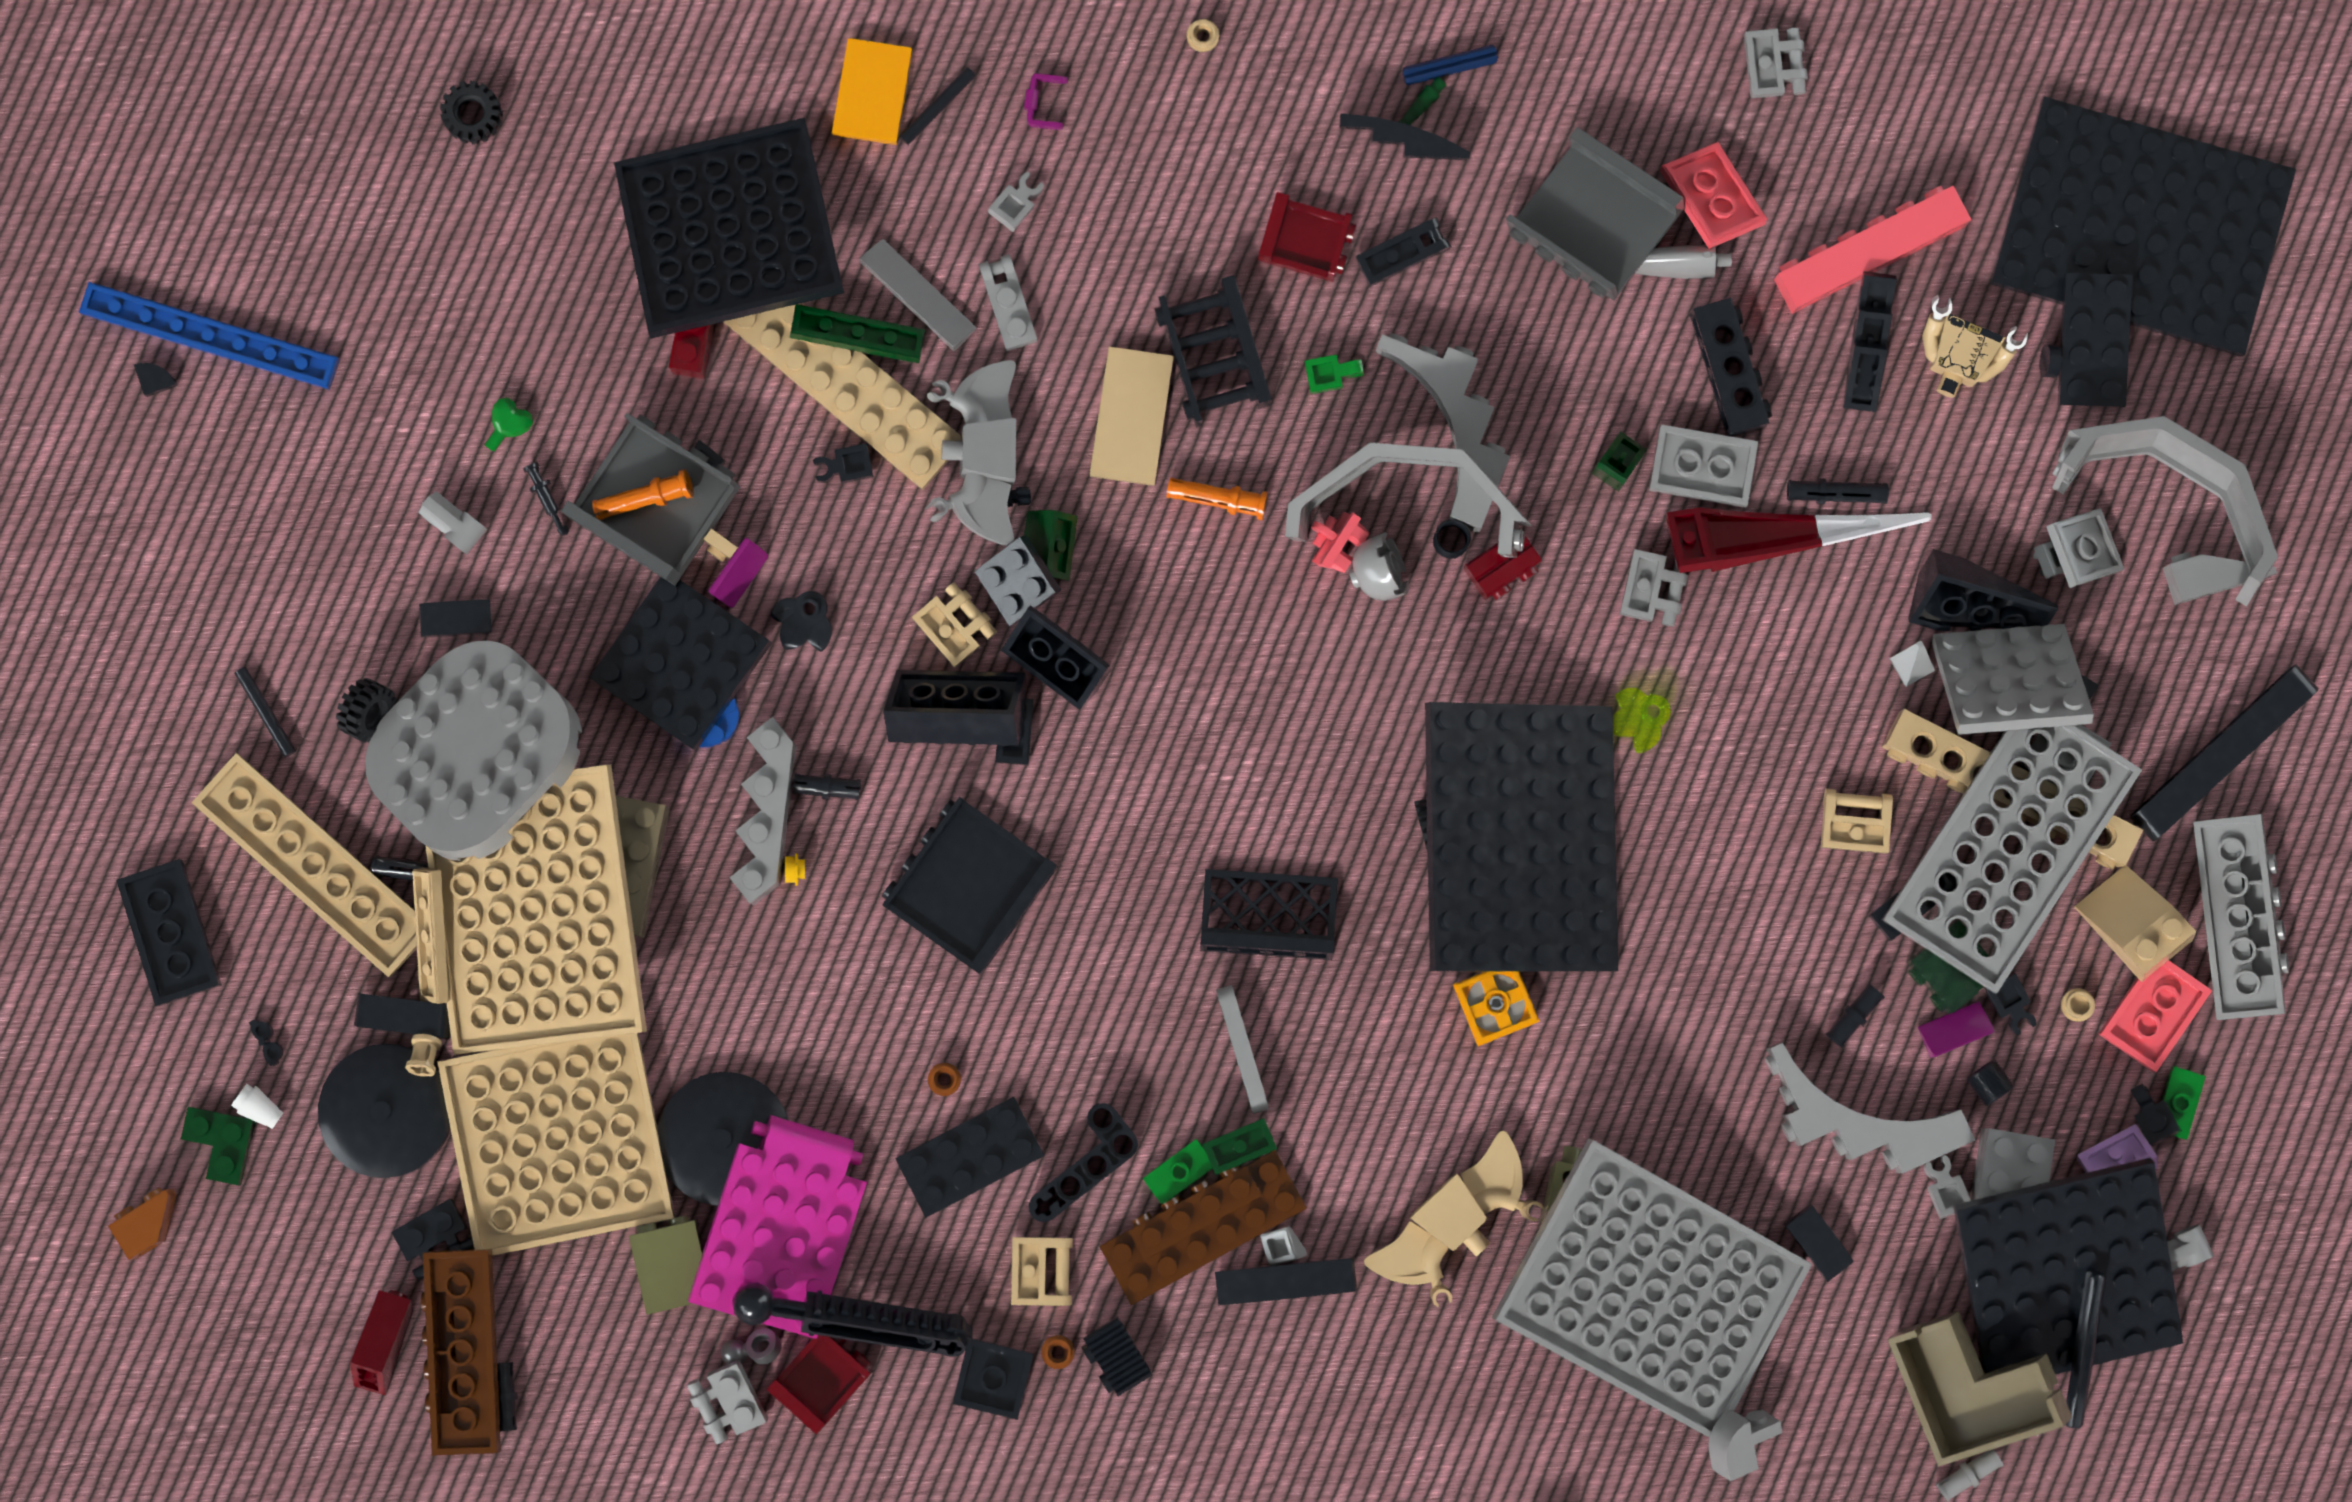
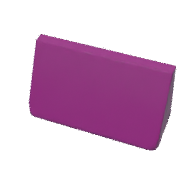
M744 538L710 587L709 593L729 608L735 607L768 559V554L751 540Z
M1980 1002L1973 1003L1917 1027L1930 1058L1937 1057L1995 1032Z

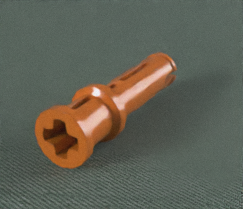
M686 469L679 470L677 475L667 478L655 477L650 481L649 485L598 500L595 499L592 501L594 514H597L596 518L603 520L604 518L652 504L666 506L668 501L684 496L687 499L693 498L694 488L689 473Z
M1170 477L1166 498L1227 509V512L1231 515H1236V513L1257 516V520L1263 521L1268 492L1263 491L1259 494L1244 491L1240 486L1227 489Z

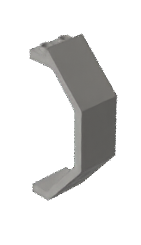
M2165 416L2068 431L2058 455L2059 463L2052 473L2056 476L2052 488L2063 495L2086 463L2136 455L2152 456L2217 495L2224 504L2249 569V577L2235 599L2247 607L2277 560L2278 555L2245 464Z
M1369 443L1288 503L1285 537L1294 541L1307 542L1309 518L1313 509L1378 463L1393 462L1459 467L1465 469L1500 508L1501 521L1498 554L1503 557L1517 558V551H1523L1525 532L1519 529L1520 525L1532 526L1463 449Z

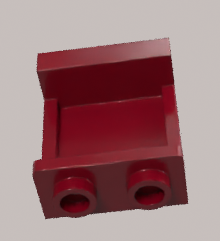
M1277 192L1260 247L1258 261L1334 282L1336 273L1342 275L1347 255L1342 254L1345 242L1351 244L1356 224L1351 223L1352 214L1346 212L1345 215L1295 202L1289 200V195Z
M818 1335L817 1339L812 1338L779 1377L766 1389L816 1435L873 1372L868 1368L871 1362L861 1352L856 1350L852 1353L843 1345L846 1339Z

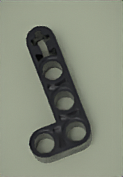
M1098 1103L1089 1110L1087 1116L1088 1124L1101 1140V1143L1031 1198L1029 1212L1035 1220L1048 1222L1054 1219L1137 1152L1138 1140L1135 1134L1111 1105ZM1100 1108L1108 1109L1112 1114V1122L1106 1128L1096 1126L1093 1121L1094 1113ZM1119 1135H1127L1133 1141L1132 1150L1127 1154H1119L1114 1149V1140ZM1092 1156H1101L1106 1161V1170L1100 1175H1094L1088 1170L1087 1163ZM1067 1176L1075 1177L1080 1183L1079 1192L1073 1196L1066 1195L1061 1189L1062 1180ZM1054 1186L1058 1196L1066 1201V1203L1060 1206L1057 1200L1050 1206L1052 1213L1049 1216L1044 1212L1039 1215L1035 1210L1039 1206L1037 1200L1041 1198L1043 1201L1051 1198L1054 1194L1049 1192V1189Z

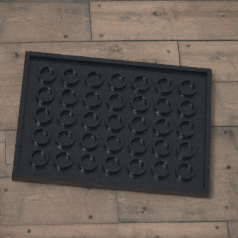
M2044 96L2041 99L1990 284L2062 305L2064 273L2133 275L2130 325L2243 357L2247 350L2296 169Z
M1425 703L1430 972L1619 971L1613 706Z

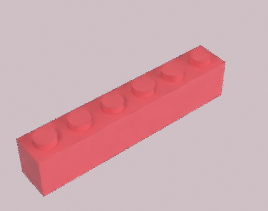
M1938 186L1924 194L1925 200L1914 204L1913 200L1908 201L1895 209L1897 214L1887 219L1884 215L1878 216L1866 223L1867 229L1856 233L1855 229L1848 231L1837 238L1839 243L1827 248L1826 244H1823L1808 253L1809 258L1801 262L1793 259L1780 266L1781 272L1778 273L1774 281L1791 313L1793 314L1861 280L1863 271L1875 273L1966 227L1972 219L1954 186L1945 190L1942 186Z

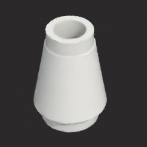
M249 1084L245 1085L231 1105L238 1110L237 1114L268 1126L273 1129L284 1113L257 1086L253 1088Z

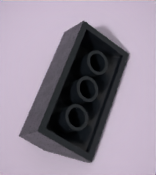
M896 670L883 710L888 742L1018 745L1024 727L1026 673Z

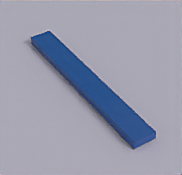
M88 282L79 309L81 315L327 390L331 388L340 361L338 357L92 282Z

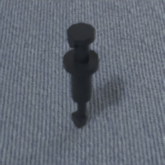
M538 462L524 467V472L529 473L534 483V486L530 488L531 493H537L546 514L550 517L552 516L558 533L560 535H567L569 529L567 525H562L557 515L559 509L548 488L551 484L550 480L543 481L539 473Z

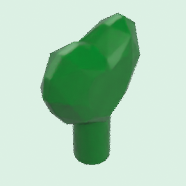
M500 398L493 405L492 424L495 430L484 446L495 452L505 437H516L529 431L533 424L532 414L526 410L517 409L514 401L511 399Z

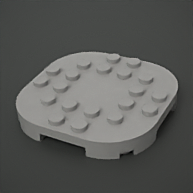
M494 641L470 642L454 648L437 660L381 719L376 727V732L368 744L365 759L366 776L375 796L421 843L444 858L461 861V858L471 856L479 859L496 852L513 838L508 831L554 783L561 788L567 781L580 755L577 743L578 734L582 733L581 723L573 706L512 648Z

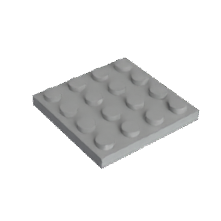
M2065 624L1933 634L1932 645L1958 734L2092 724L2094 713Z

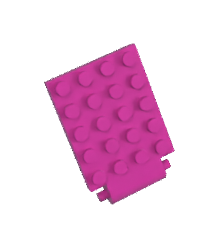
M773 1115L769 1116L767 1124L755 1121L751 1134L762 1137L759 1149L743 1144L737 1145L692 1284L688 1302L735 1315L732 1301L735 1293L743 1285L754 1282L767 1286L773 1292L775 1298L804 1302L807 1291L816 1293L818 1290H822L823 1294L831 1295L867 1184L866 1181L845 1175L849 1163L860 1166L863 1158V1153L853 1150L854 1140ZM771 1316L762 1323L817 1339L818 1336L815 1334L809 1336V1333L801 1332V1321Z

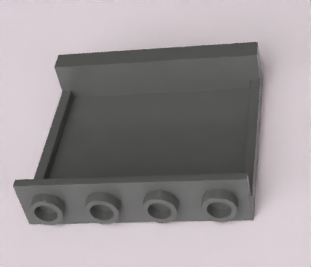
M626 413L624 417L629 421V424L577 502L573 504L567 501L561 512L572 521L675 586L705 542V536L710 529L715 527L741 487L733 480L735 474L726 467L718 464L714 468L706 463L709 458L699 450L692 447L690 451H687L680 446L682 441L668 431H665L663 435L655 431L656 424L648 418L639 414L636 419ZM686 469L690 475L694 488L693 498L687 499L684 496L668 501L666 506L652 504L604 518L603 520H598L596 518L597 514H594L592 501L595 499L598 500L649 485L650 481L655 477L667 478L677 475L679 470Z

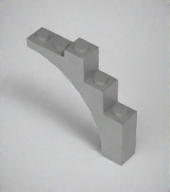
M1390 333L1388 337L1382 334L1376 348V353L1399 364L1419 380L1435 399L1444 415L1455 449H1463L1490 479L1499 486L1510 456L1504 454L1505 449L1499 445L1489 442L1486 446L1480 444L1495 407L1490 406V401L1482 396L1471 394V397H1467L1464 395L1478 358L1473 357L1474 353L1471 350L1461 346H1455V349L1448 347L1444 358L1438 357V352L1432 348L1421 345L1418 349L1408 345V340L1402 336ZM1457 467L1456 496L1449 519L1462 521L1468 526L1469 530L1479 533L1493 499L1465 469Z
M1777 1043L1766 1048L1769 1056L1765 1057L1767 1066L1773 1076L1778 1074L1783 1084L1779 1091L1787 1106L1792 1104L1794 1110L1782 1115L1785 1122L1781 1126L1788 1141H1794L1797 1146H1802L1834 1131L1835 1137L1832 1138V1142L1840 1156L1845 1155L1846 1159L1852 1160L1884 1145L1886 1150L1882 1152L1887 1166L1890 1170L1895 1169L1897 1173L1903 1174L1975 1141L1962 1110H1953L1932 1118L1912 1121L1883 1120L1864 1115L1835 1102L1815 1087L1796 1066L1783 1043Z

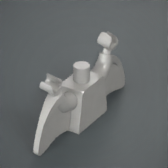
M1012 360L993 363L973 372L964 379L955 393L950 391V386L943 380L932 383V385L940 388L941 396L934 392L927 393L928 399L932 402H940L943 399L950 401V406L959 410L965 421L961 430V441L942 440L941 460L960 461V477L964 478L963 486L958 492L949 495L948 500L937 497L930 501L925 509L936 507L940 511V513L932 516L930 521H940L948 510L953 509L958 519L969 530L986 540L1004 546L1014 542V534L1007 509L1010 489L1013 487L1016 479V418H1012L1008 402L1009 390L1016 369V364Z

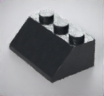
M1031 605L1026 609L1001 650L1079 710L1099 690L1111 671V666Z

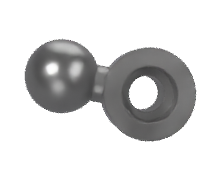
M760 1328L750 1334L745 1344L736 1339L727 1341L722 1347L721 1357L726 1364L736 1360H740L741 1364H743L749 1356L758 1364H768L778 1357L782 1346L781 1340L772 1330Z

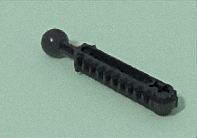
M754 1282L740 1287L732 1300L734 1314L748 1325L762 1324L771 1316L801 1321V1332L809 1333V1336L814 1334L942 1354L948 1357H956L963 1354L966 1346L970 1345V1342L973 1340V1327L969 1326L966 1323V1319L958 1314L940 1313L823 1294L822 1290H818L816 1293L807 1291L804 1302L775 1298L773 1292L767 1286Z

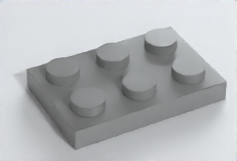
M1661 424L1659 426L1649 491L1746 508L1749 501L1758 441Z

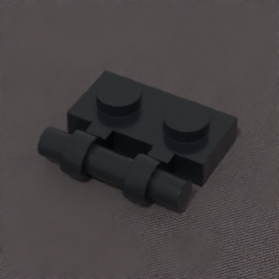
M448 1199L391 1232L407 1261L420 1256L423 1262V1252L431 1251V1248L445 1240L449 1245V1250L447 1251L474 1250L472 1237L460 1242L457 1236L458 1233L467 1229L468 1226L453 1199ZM422 1264L412 1270L418 1281L424 1279Z

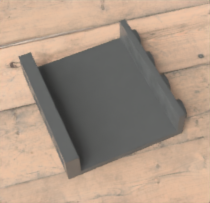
M1577 127L1569 137L1571 147L1517 218L1509 214L1506 221L1510 231L1509 235L1522 245L1526 242L1536 248L1535 252L1547 262L1554 260L1562 266L1561 269L1567 276L1574 280L1581 278L1589 284L1588 288L1595 295L1604 298L1606 295L1614 301L1685 209L1684 199L1681 195Z

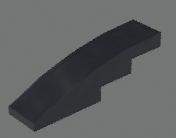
M1340 114L1339 129L1372 130L1371 143L1404 145L1403 158L1467 161L1470 159V151L1441 136L1414 126L1372 116Z
M1863 271L1851 341L1843 408L1876 412L1888 352L1887 341L1892 320L1891 309L1897 283L1896 275Z
M1354 1258L1215 1272L1218 1306L1357 1291Z

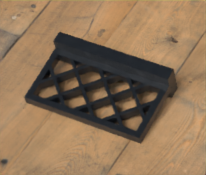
M1205 869L1200 951L1332 960L1334 955L1338 878ZM1211 878L1226 879L1233 889L1220 900L1211 890ZM1234 880L1243 881L1237 885ZM1250 881H1259L1267 891L1253 902L1241 888ZM1267 882H1274L1275 884L1270 887ZM1283 883L1292 884L1299 891V894L1287 904L1275 892ZM1299 884H1304L1308 886L1305 889H1303ZM1316 885L1330 886V898L1320 907L1308 895V892ZM1235 893H1238L1249 906L1235 917L1224 903ZM1269 895L1282 907L1270 919L1257 907ZM1210 897H1211V898L1214 900V902L1216 903V904L1213 905L1211 908H1210ZM1302 897L1315 909L1303 921L1290 909ZM1328 905H1329V917H1328V916L1326 915V913L1323 911ZM1219 907L1232 920L1222 929L1208 928L1209 916ZM1252 909L1264 922L1256 931L1247 930L1239 922ZM1286 912L1298 926L1289 933H1280L1272 923ZM1319 914L1328 924L1327 936L1313 935L1305 925ZM1236 925L1240 930L1230 928ZM1269 927L1272 932H1265L1264 930ZM1300 929H1302L1305 934H1296V933H1297Z

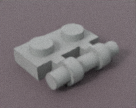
M1799 28L1786 30L1787 41H1779L1778 29L1747 31L1744 33L1751 99L1783 96L1785 93V82L1792 83L1794 95L1806 93L1805 81L1808 80L1807 69L1803 68L1802 52L1805 51L1804 40H1800ZM1781 54H1789L1790 69L1782 70Z
M1634 549L1619 615L1652 622L1656 609L1664 612L1661 624L1674 627L1676 616L1681 614V593L1683 586H1687L1689 576L1686 573H1679L1676 560L1673 571L1666 570L1664 567L1667 556ZM1661 581L1670 583L1667 600L1658 598Z
M740 1360L709 1372L707 1378L711 1386L703 1389L699 1379L692 1380L686 1385L692 1395L689 1399L693 1407H698L705 1421L703 1427L706 1433L712 1435L716 1444H720L728 1439L723 1429L726 1425L731 1424L735 1434L739 1435L766 1423L768 1420V1416ZM718 1398L724 1410L719 1415H716L710 1403V1400Z

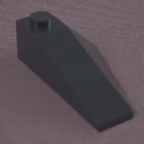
M1933 549L1918 574L1908 620L1910 623L1937 631H1950L1951 627H1969L1970 631H1980L1982 628L2005 629L2046 626L2057 612L2058 605L1963 557Z

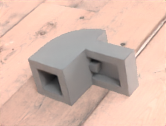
M1733 1410L1725 1413L1714 1425L1709 1438V1454L1712 1469L1729 1481L1759 1469L1754 1445L1783 1433L1780 1420L1764 1410L1749 1412L1746 1417H1742Z

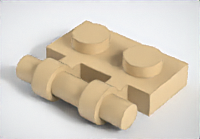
M953 582L945 589V592L952 599L948 604L944 605L936 596L913 615L912 619L956 668L980 647L972 637L974 634L980 631L989 640L998 631L990 623L991 618L985 612L981 613L972 603V596L966 590L962 591ZM959 609L971 620V623L965 628L953 615Z

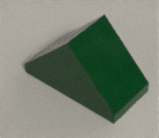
M1620 431L1591 474L1619 492L1648 449Z

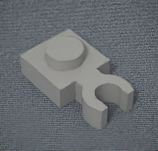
M1025 172L1020 177L1017 190L1009 184L988 209L989 214L1012 232L1033 210L1035 204L1029 199L1037 198L1044 187V184L1041 182L1034 189L1028 188L1026 182L1031 175L1029 172Z
M1946 1155L1940 1158L1943 1166L1942 1171H1935L1930 1161L1924 1164L1925 1174L1935 1181V1184L1928 1186L1927 1189L1939 1219L1954 1215L1953 1205L1971 1201L1961 1175L1951 1178L1949 1174L1951 1162Z

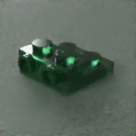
M1958 920L1949 927V933L1954 938H1961L1966 933V927ZM1977 943V951L1979 952V954L1984 957H1988L1989 955L1984 951L1980 944ZM1926 948L1920 950L1906 962L1911 968L1908 970L1911 978L1919 986L1924 984L1932 993L1929 999L1940 1012L1945 1010L1948 1014L1954 1013L1984 987Z

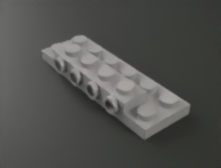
M2257 814L2195 821L2193 824L2216 1020L2286 1014L2282 981L2284 980L2283 974L2289 973V961L2287 953L2281 954L2279 940H2285V928L2283 920H2277L2275 907H2281V894L2279 887H2273L2271 874H2277V861L2275 854H2269L2266 847L2263 815Z

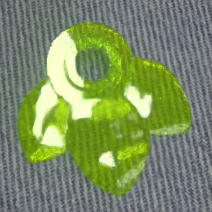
M1626 688L1615 694V698L1621 709L1613 715V734L1620 737L1633 736L1636 753L1646 752L1660 741L1661 726L1669 720L1671 706L1663 696L1657 694L1648 696L1639 688ZM1651 705L1659 707L1660 713L1657 717L1649 715L1648 708Z

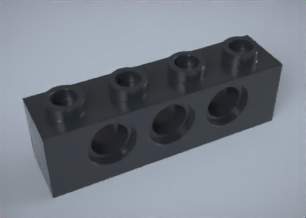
M1732 298L1693 308L1690 313V319L1726 436L1736 437L1764 429L1770 423L1768 418L1772 417V412L1768 400L1762 399L1759 387L1762 386L1760 372L1757 367L1753 368L1749 357L1753 355L1751 342L1748 336L1743 337L1740 325L1743 324L1740 307L1738 305L1734 306ZM1719 329L1726 330L1731 336V342L1726 344L1720 343L1715 337V331ZM1728 360L1737 362L1740 366V373L1737 375L1729 374L1725 370L1724 363ZM1738 391L1745 392L1750 398V404L1747 406L1738 405L1734 400V393Z

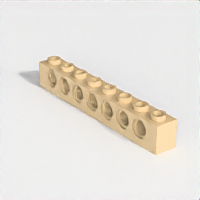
M1906 709L1898 712L1881 746L1888 750L1887 756L1903 764L1907 760L1918 766L1917 771L1933 779L1937 775L1948 781L1946 786L1962 794L1965 793L1973 781L1975 768H1981L1991 753ZM1917 737L1925 739L1928 743V752L1925 755L1917 753L1914 749L1913 743ZM1945 753H1953L1957 757L1958 766L1955 770L1948 769L1944 765L1943 757ZM2014 764L2011 768L2012 775L2017 780H2024L2029 774L2028 771ZM2044 780L2040 784V793L2043 797L2051 799L2057 793V786ZM1998 789L1993 795V801L1996 806L2006 808L2010 804L2011 800L2005 797L2003 789ZM2073 798L2068 804V811L2075 817H2080L2085 812V804L2081 799ZM2027 807L2023 810L2021 818L2023 823L2028 821L2036 825L2039 815L2033 808ZM2113 815L2103 830L2107 836L2105 844L2101 846L2095 843L2089 853L2097 857L2095 861L2098 864L2112 870L2115 866L2119 868L2127 865L2143 832L2137 826ZM2054 826L2050 831V839H2054L2057 836L2066 841L2067 832L2061 826Z

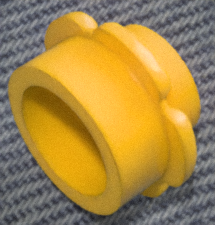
M795 853V856H785V883H795V886H798V879H805V859H798V854Z

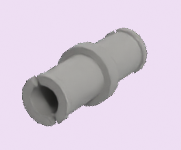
M1992 1449L1981 1454L1968 1464L1964 1461L1959 1465L1960 1469L1942 1481L1935 1483L1946 1501L1949 1502L1950 1499L1970 1486L1975 1488L1980 1485L1979 1480L1999 1467H2003L2004 1464Z

